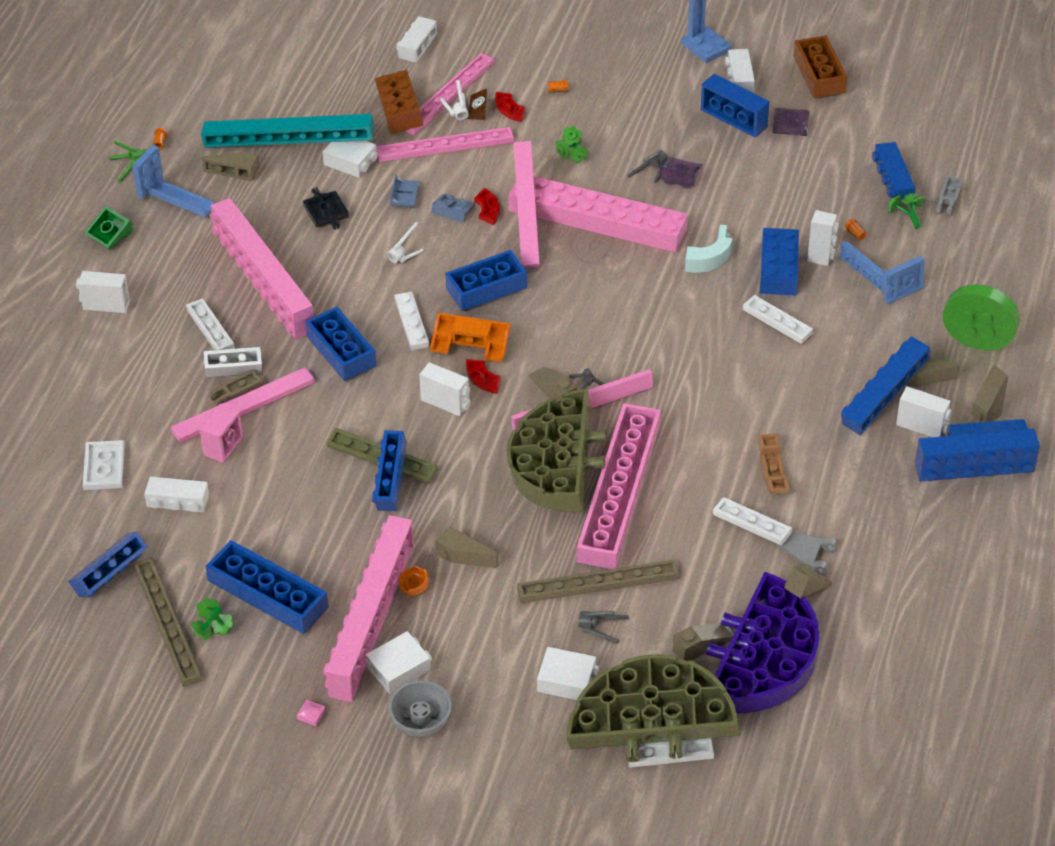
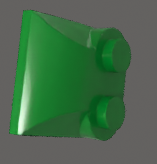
M105 205L85 230L84 234L110 250L121 238L128 237L131 234L133 223Z

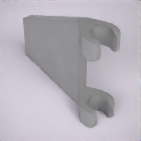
M792 532L783 545H779V548L800 563L811 565L813 570L824 576L827 572V563L825 561H816L820 548L828 552H834L836 549V539L831 537L822 539Z

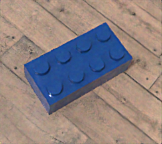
M713 74L702 83L700 110L755 138L768 127L770 101L716 74Z
M763 228L760 294L796 296L799 230Z
M511 250L445 273L446 289L461 311L527 288V271Z
M338 307L305 321L307 338L344 381L377 366L374 348Z

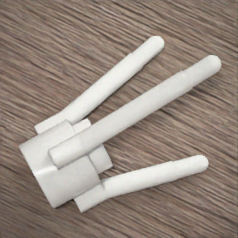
M457 80L460 102L456 103L453 109H451L443 98H440V100L450 112L451 117L455 116L457 120H464L469 114L460 81Z
M415 222L400 241L387 252V257L391 262L397 263L400 261L403 263L424 251L420 249L404 256L406 251L401 246L417 227L418 222Z

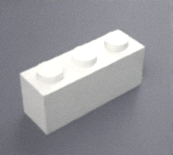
M418 16L416 21L411 24L410 29L405 32L402 40L397 43L398 58L417 63L437 35V21Z
M748 49L728 50V57H725V67H728L727 77L729 81L754 93L755 80Z
M815 211L810 228L808 262L828 266L830 260H834L836 249H833V247L836 246L838 236H835V233H837L839 223L836 222V214Z
M260 347L204 351L206 377L242 375L250 370H254L255 373H262Z
M150 476L144 494L146 506L205 512L209 498L208 482Z

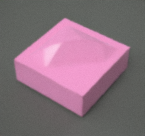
M306 700L297 714V720L317 726L326 711L325 706Z

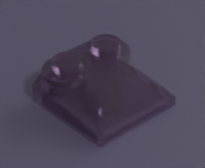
M775 108L773 133L807 136L809 111L804 109Z
M669 157L661 166V179L665 184H679L683 188H691V186L695 185L696 177L701 171L703 164Z

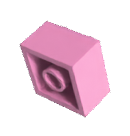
M219 404L210 413L206 422L201 424L199 433L204 456L224 463L243 438L240 411Z

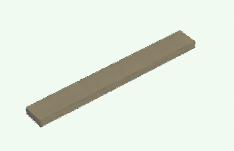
M153 558L134 563V570L182 687L203 681Z
M674 559L517 583L520 603L677 580L679 579V571Z

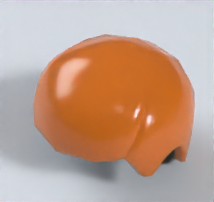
M418 566L404 570L398 579L399 587L403 593L409 596L421 595L429 585L427 571L425 568L421 569Z

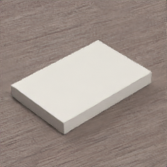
M124 440L86 442L83 490L123 488Z

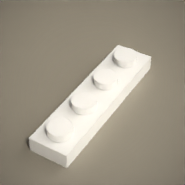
M407 292L394 295L411 351L429 347V341L413 293Z
M756 295L743 304L744 311L800 344L813 334V328Z
M203 298L186 305L188 313L214 350L235 349L233 341Z
M725 497L713 509V515L781 546L792 533V527Z
M711 738L682 740L683 757L679 759L676 751V759L669 757V742L639 744L640 760L635 762L633 757V762H628V766L632 768L714 759Z

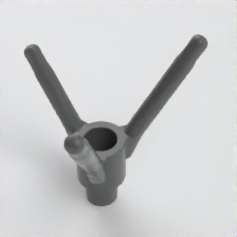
M588 368L584 369L583 373L569 375L570 378H581L582 389H586L593 382L599 385L606 384L597 379Z

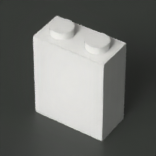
M365 140L331 142L322 152L325 166L358 178L368 170V167L376 161L378 156L376 144Z
M82 271L80 278L77 279L76 287L80 292L79 302H82L83 310L126 313L130 297L125 274Z
M429 362L419 374L421 401L461 416L465 410H468L471 404V400H469V378Z
M906 386L900 398L896 425L930 437L942 436L943 433H947L948 425H950L947 422L952 412V409H949L950 400Z
M408 631L366 654L367 668L389 694L393 693L400 686L414 681L431 671L432 657L427 650L424 651L418 639L412 637Z
M547 647L537 677V692L577 700L583 689L598 675L599 666L596 665V657Z

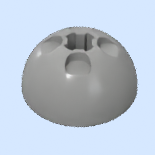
M425 680L411 681L400 686L394 691L388 704L389 715L396 728L402 733L416 738L429 737L439 732L449 720L452 708L451 699L447 691L440 685Z

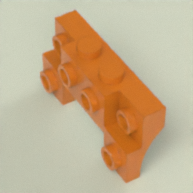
M438 313L430 352L448 354L451 344L486 349L484 360L503 363L511 332V323Z

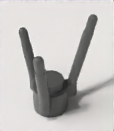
M658 150L653 155L644 159V163L627 176L631 177L651 164L655 168L660 167L654 179L656 183L664 168L667 167L665 163L668 159L666 153Z
M581 611L579 627L584 628V633H591L608 641L618 643L617 639L593 630L592 627H596L597 619H629V616L614 615V611Z

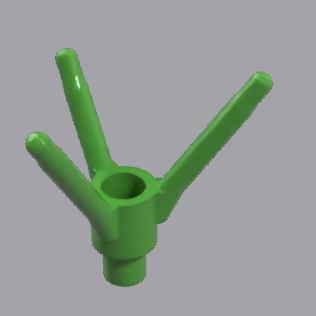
M115 140L114 144L129 150L127 154L109 156V159L129 157L132 161L118 179V182H121L132 168V165L147 150L131 148Z

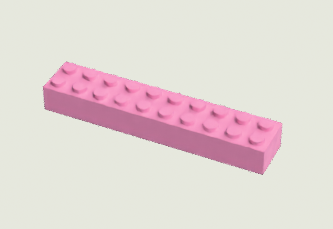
M534 176L536 214L539 219L672 252H677L687 231V213ZM515 182L508 195L509 211L518 213Z
M230 198L211 205L210 218L213 222V234L219 237L222 246L227 248L230 257L235 258L237 266L243 269L247 279L250 278L254 289L259 290L262 299L266 300L270 310L277 314L279 322H283L288 334H292L295 340L306 336L305 321L314 317L313 305Z
M623 403L605 458V468H602L577 545V563L608 569L617 568L660 428L661 410Z
M389 515L387 522L382 525L381 537L376 539L375 551L369 557V566L363 571V581L357 586V596L355 599H352L350 613L344 618V628L338 632L336 647H332L331 660L324 667V675L326 676L325 688L328 689V697L353 702L367 666L366 654L373 651L398 588V579L405 570L414 547L413 523L410 519Z

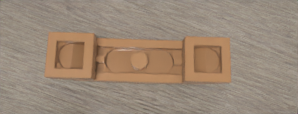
M778 434L758 435L761 465L769 493H790L788 479L784 474L780 456Z

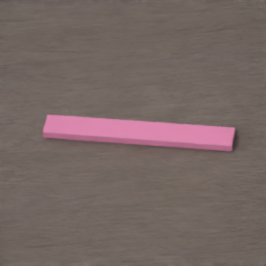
M480 53L420 107L423 125L428 124L445 108L440 98H443L449 105L459 96L457 80L460 81L463 92L495 63L494 58ZM420 126L405 131L412 135H415L424 126Z
M511 127L381 145L376 146V151L378 153V162L514 143V137Z
M531 141L514 142L521 264L524 269L540 267Z
M304 367L222 405L240 411V416L312 385L315 381L310 372ZM217 406L171 426V431L179 443L200 435L199 429L201 424L206 422L210 413Z
M648 369L589 389L592 408L653 388L652 372ZM532 409L511 416L513 430L517 429L519 426L518 422Z

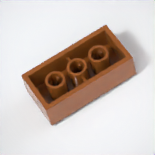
M827 35L795 40L793 56L813 98L846 93L847 75Z
M407 70L375 78L390 134L424 126Z

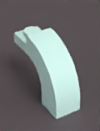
M720 225L718 239L714 244L701 248L687 246L685 272H708L726 263L732 251V238H730V233H727V225Z

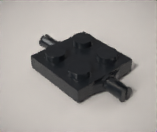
M318 187L312 188L311 191L314 196L303 200V206L315 227L330 223L334 230L336 228L338 230L340 228L338 221L349 218V212L336 190L329 193H321Z

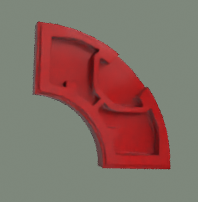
M496 92L495 103L500 113L511 120L522 122L525 107L516 104L512 99L511 93Z
M483 188L474 197V202L482 209L479 219L494 225L499 218L500 206L496 196L488 189Z
M466 359V372L471 382L484 391L498 394L501 376L489 372L485 367L484 360Z

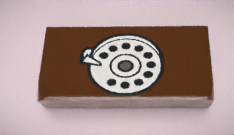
M483 89L470 96L468 119L485 120L487 89Z

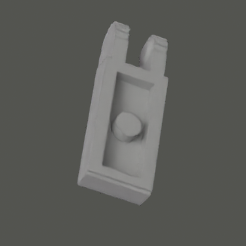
M946 175L938 197L936 213H940L942 205L946 204L949 205L946 211L947 215L951 216L964 179Z

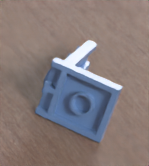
M689 0L688 35L681 38V44L705 63L728 53V50H732V45L707 25L705 26L706 0Z
M152 145L132 165L137 197L143 199L149 194L205 218L211 212V205L215 204L213 201L162 181L164 178L159 147Z
M844 241L840 243V258L884 293V301L891 304L924 288L925 259L918 256L884 272L849 242Z

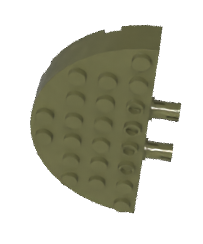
M588 388L563 394L564 397L556 400L551 398L539 404L518 422L519 426L516 430L512 431L509 437L506 455L514 484L525 498L543 508L561 512H583L586 471L589 469L605 468L604 456L588 457V446L590 443L607 442L606 429L590 431L592 404Z
M651 654L626 659L621 664L613 668L609 667L598 674L583 689L576 700V705L568 720L566 739L570 750L626 745V760L633 762L634 757L635 762H638L640 760L639 744L669 742V757L676 759V751L679 759L683 757L682 740L741 736L734 703L718 678L693 661H685L672 655Z

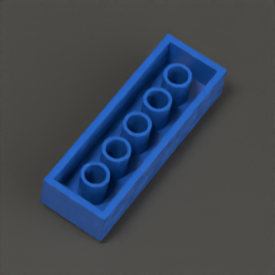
M1035 429L919 438L915 467L919 482L1035 472L1040 444Z
M232 540L205 566L207 579L210 583L302 634H305L329 608L326 591Z

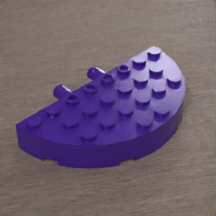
M765 571L743 617H737L726 612L722 617L721 625L737 629L728 648L710 642L706 651V655L722 660L714 676L726 688L734 703L736 713L762 711L787 701L797 694L808 682L817 662L819 629L812 606L804 596L799 598L785 589L787 581Z

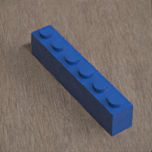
M913 336L904 341L896 354L890 356L887 364L884 367H880L876 376L866 383L865 388L854 396L853 401L848 406L843 408L841 411L842 424L861 435L930 359V347Z

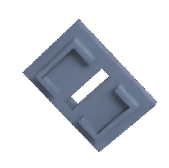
M395 174L390 195V205L415 207L420 181L404 180Z
M442 194L432 203L431 213L463 223L467 213L474 208V204L464 199L459 200L451 195Z

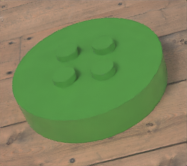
M966 285L956 289L949 296L943 310V323L950 335L963 345L991 351L1001 349L1012 342L1020 324V314L1015 303L1003 292L985 285Z

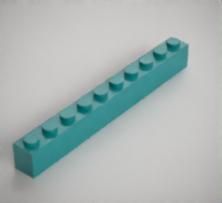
M372 114L204 121L201 138L204 148L372 140L375 126Z

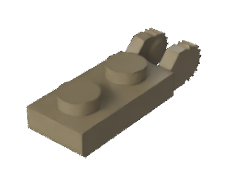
M250 370L211 391L209 398L212 401L214 400L215 405L218 406L263 386V381L254 370Z

